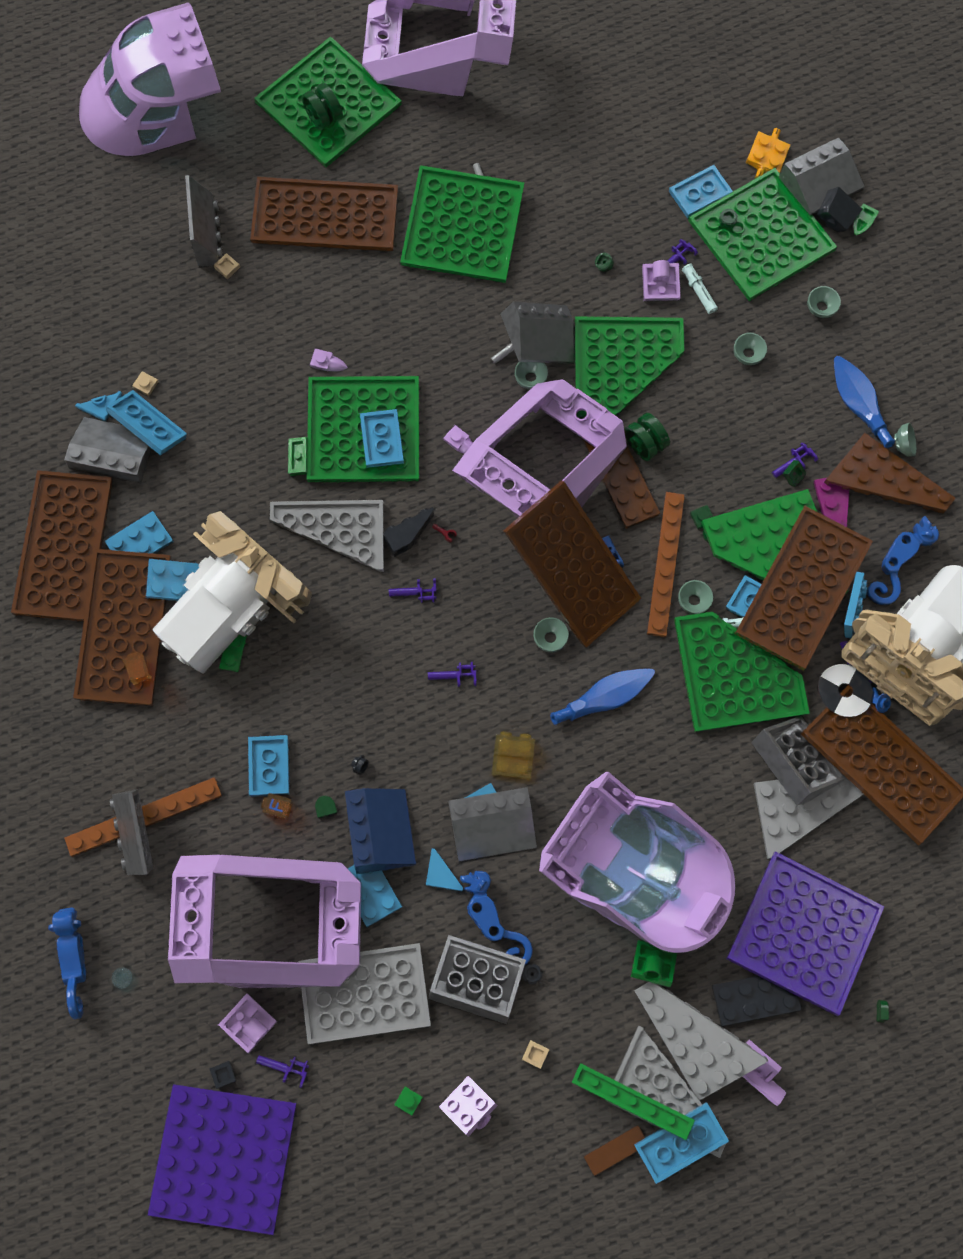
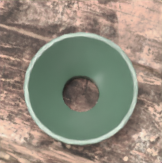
M820 286L810 292L807 305L810 312L815 316L829 318L839 310L841 299L833 288ZM824 302L827 305V309L824 311L819 310L817 304Z
M745 333L740 335L735 341L734 355L743 364H758L766 356V342L758 334ZM745 349H751L753 350L754 355L752 357H746L743 351Z
M518 362L515 367L516 381L525 389L530 390L537 383H543L547 380L548 369L545 363ZM528 373H534L536 379L530 382L526 380L525 376Z
M911 423L903 424L895 434L897 450L907 457L915 456L917 450L915 432Z
M692 580L686 582L680 588L678 601L681 608L687 613H704L713 602V592L706 583ZM692 595L698 596L700 603L698 605H691L689 597Z
M549 617L537 623L533 637L536 645L541 650L556 652L565 646L569 633L566 625L561 620ZM549 632L554 633L556 636V640L553 643L545 640V635Z

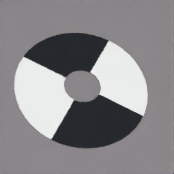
M846 664L831 666L822 673L819 679L818 690L821 700L827 708L838 715L846 717L860 715L868 709L872 702L873 691L868 678L853 666ZM840 684H849L853 689V694L850 697L841 696L838 692Z

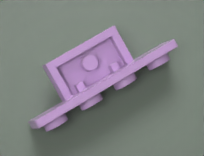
M748 1040L746 1043L762 1056H766L768 1062L742 1077L774 1105L778 1106L786 1092L772 1079L779 1073L782 1067L752 1041Z

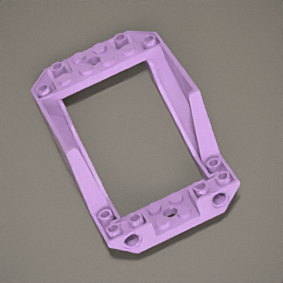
M375 0L368 5L362 66L379 84L463 96L473 60L507 66L509 64L514 34L516 0H480L476 33L401 54L398 53L403 9H410L413 3L468 11L467 16H470L474 0ZM493 4H499L502 8H495ZM385 35L387 38L381 39L378 36Z
M563 379L537 383L473 442L452 470V472L480 492H485L512 511L517 518L550 489L493 449L506 434L532 411L537 413L541 409L595 447L562 480L567 484L581 507L627 447L623 421ZM578 411H585L587 416L584 419L577 418L576 414ZM512 480L514 482L513 488L505 489L503 487L504 482Z
M232 855L180 857L172 875L168 961L174 983H220L238 988L340 987L360 966L361 882L342 863ZM216 876L291 879L320 883L318 963L212 959ZM191 911H195L197 914L193 922H189L187 918ZM343 918L345 922L344 927L337 930L335 922L337 919Z

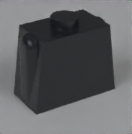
M840 187L828 190L817 215L826 222L829 228L836 232H845L863 209Z

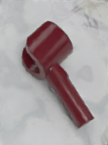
M436 524L432 526V528L445 536L447 542L453 541L448 537V534L457 536L455 530L447 531Z

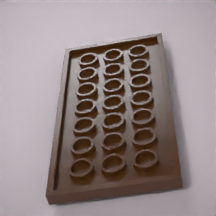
M257 177L250 237L251 243L393 251L398 185Z
M37 470L11 609L12 615L84 622L94 549L102 548L113 483L112 477Z
M564 481L556 484L503 530L584 647L587 648L641 599Z
M804 506L735 634L804 671L873 541Z
M94 549L73 696L75 700L153 706L161 639L154 633L153 628L164 617L166 600L146 598L149 559L171 561V555Z
M848 685L840 695L850 697L853 694V689ZM872 703L865 712L853 717L838 715L826 707L801 733L814 748L918 846L963 798V787L883 713L878 712Z

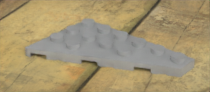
M383 500L270 502V522L379 572H384Z
M846 779L814 799L797 806L779 780L755 782L754 789L767 859H771L775 851L778 853L782 852L858 799L863 793L851 781Z
M648 982L634 990L699 1101L768 1062L766 1056L756 1052L750 1045L740 1041L731 1032L721 1028L712 1019L704 1016L696 1008L682 1001L661 985Z
M638 1026L614 1080L684 1115L701 1106L702 1103L678 1075L671 1063L644 1031L643 1027ZM605 1100L606 1102H608V1103H610V1104H612V1105H614V1106H616V1107H618V1108H620V1109H622V1110H624V1111H626V1112H628V1113H630V1114H632V1115L638 1117L637 1115H635V1114H633V1113H631V1112H629V1111H627V1110H625V1109H623V1108H621V1107H619V1106H617V1105H615V1104H613V1103H611V1102ZM726 1144L710 1152V1154L720 1158Z

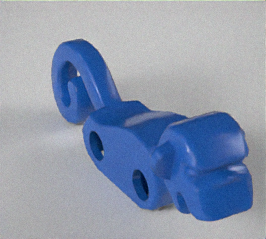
M926 516L919 521V524L916 523L914 525V533L903 532L894 540L882 561V570L886 575H890L893 591L890 597H879L875 590L879 589L882 594H885L888 588L882 582H873L867 589V595L874 603L889 605L895 602L901 592V584L898 577L900 567L918 552L919 546H931L938 540L939 531L936 526H932V523H930ZM889 561L893 562L895 566H891Z
M474 871V874L470 872L469 875L460 876L462 883L470 885L463 890L473 894L467 906L468 914L483 935L491 941L501 940L504 937L520 942L525 949L522 959L526 960V965L532 956V945L526 936L517 932L507 931L501 926L495 904L486 894L491 883L490 876L484 871ZM474 903L480 905V911L478 913L474 912L472 909ZM491 926L497 928V934L495 936H492L489 933V929ZM513 947L507 950L506 953L510 955L519 954L520 949Z
M71 907L60 909L56 912L48 929L60 936L57 939V951L64 985H67L68 1011L71 1018L75 1020L83 1016V1003L79 996L76 997L77 983L86 980L82 936L76 932L77 928L81 926V921L76 920L77 911Z

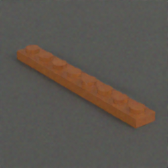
M666 492L647 635L666 637L684 494Z
M215 777L142 806L145 827L221 797L222 794ZM116 817L65 837L70 856H76L120 838L119 830L116 831L114 827V819Z

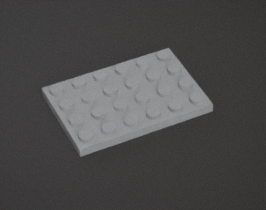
M420 943L360 952V966L340 987H301L308 1045L431 1026ZM318 958L308 959V960H301V961H298V962H299V963H318Z

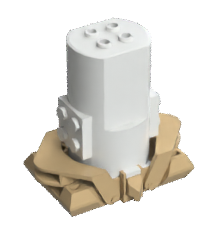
M221 511L207 516L206 525L204 523L201 525L206 530L202 535L197 532L193 533L218 557L216 559L211 556L204 558L199 564L200 568L195 573L192 572L188 575L184 584L188 590L153 628L157 637L163 641L161 644L165 648L176 653V657L182 663L190 665L203 674L239 634L244 637L246 634L250 635L256 628L254 625L259 620L262 621L266 618L270 609L266 605L268 601L290 621L295 623L296 619L291 614L295 610L303 614L304 612L300 608L310 603L312 594L292 572L283 567Z
M950 565L943 567L920 596L917 595L913 601L909 598L897 614L872 610L861 611L859 618L855 619L852 623L855 634L842 649V658L878 685L876 688L882 694L889 695L890 699H896L929 726L937 724L953 709L963 710V567Z

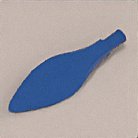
M836 356L834 358L836 383L844 403L867 424L875 437H879L885 448H890L894 445L895 440L887 431V425L881 416L877 395L872 383L857 367L844 358Z
M627 670L604 677L579 699L569 703L566 708L552 712L550 714L551 721L554 725H557L568 719L573 721L587 714L618 708L632 700L653 678L655 670Z

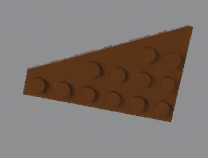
M866 433L861 436L824 482L826 485L834 484L842 486V489H850L866 495L874 494L882 496V499H890L906 505L922 506V509H931L942 514L945 513L955 500L954 496Z

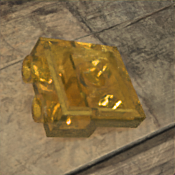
M505 731L500 732V735L496 734L492 775L531 780L535 739L531 738L529 734H520V737L512 736L511 732Z

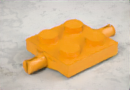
M774 128L772 136L759 131L756 135L746 160V164L754 166L758 170L755 179L759 177V174L761 176L773 168H776L780 173L790 144L778 139L781 132L778 128Z

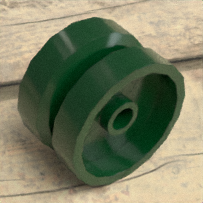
M326 83L316 86L314 92L309 90L302 94L301 99L306 113L319 130L327 128L330 125V121L335 123L343 118L341 105L334 92Z
M644 413L637 419V423L633 422L624 429L627 442L640 458L645 461H650L657 455V451H663L670 445L667 431L660 421L650 413Z

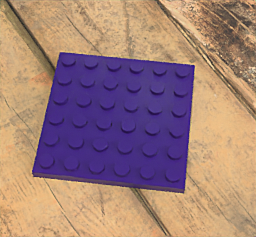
M775 851L726 959L839 1016L884 906Z
M173 1084L148 1216L274 1235L297 1103Z

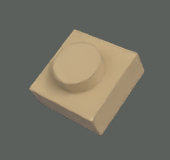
M226 253L214 264V268L228 279L240 268V265Z
M141 372L132 387L149 396L157 385L158 379Z
M530 1040L522 1060L541 1069L549 1049Z

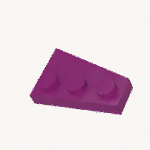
M827 478L814 480L813 483L822 515L847 527L849 490L842 489V486L834 484L826 485L824 482Z

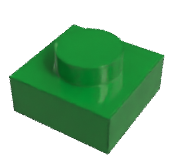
M404 1087L394 1105L412 1116L423 1097Z

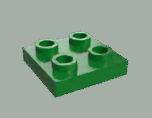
M638 940L631 977L671 987L677 953L664 951L648 942Z

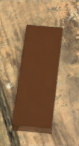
M637 1125L583 1157L593 1176L635 1153L637 1149L634 1144L645 1137Z

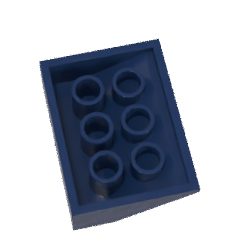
M363 788L345 791L356 874L416 865L405 789Z

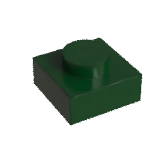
M793 460L783 474L788 483L796 487L806 475V472L800 461Z
M708 505L690 512L697 529L703 528L702 520L713 517Z

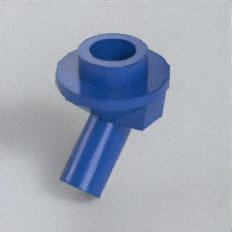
M872 688V703L876 704L878 712H886L891 705L889 695L881 694L879 696L877 689Z

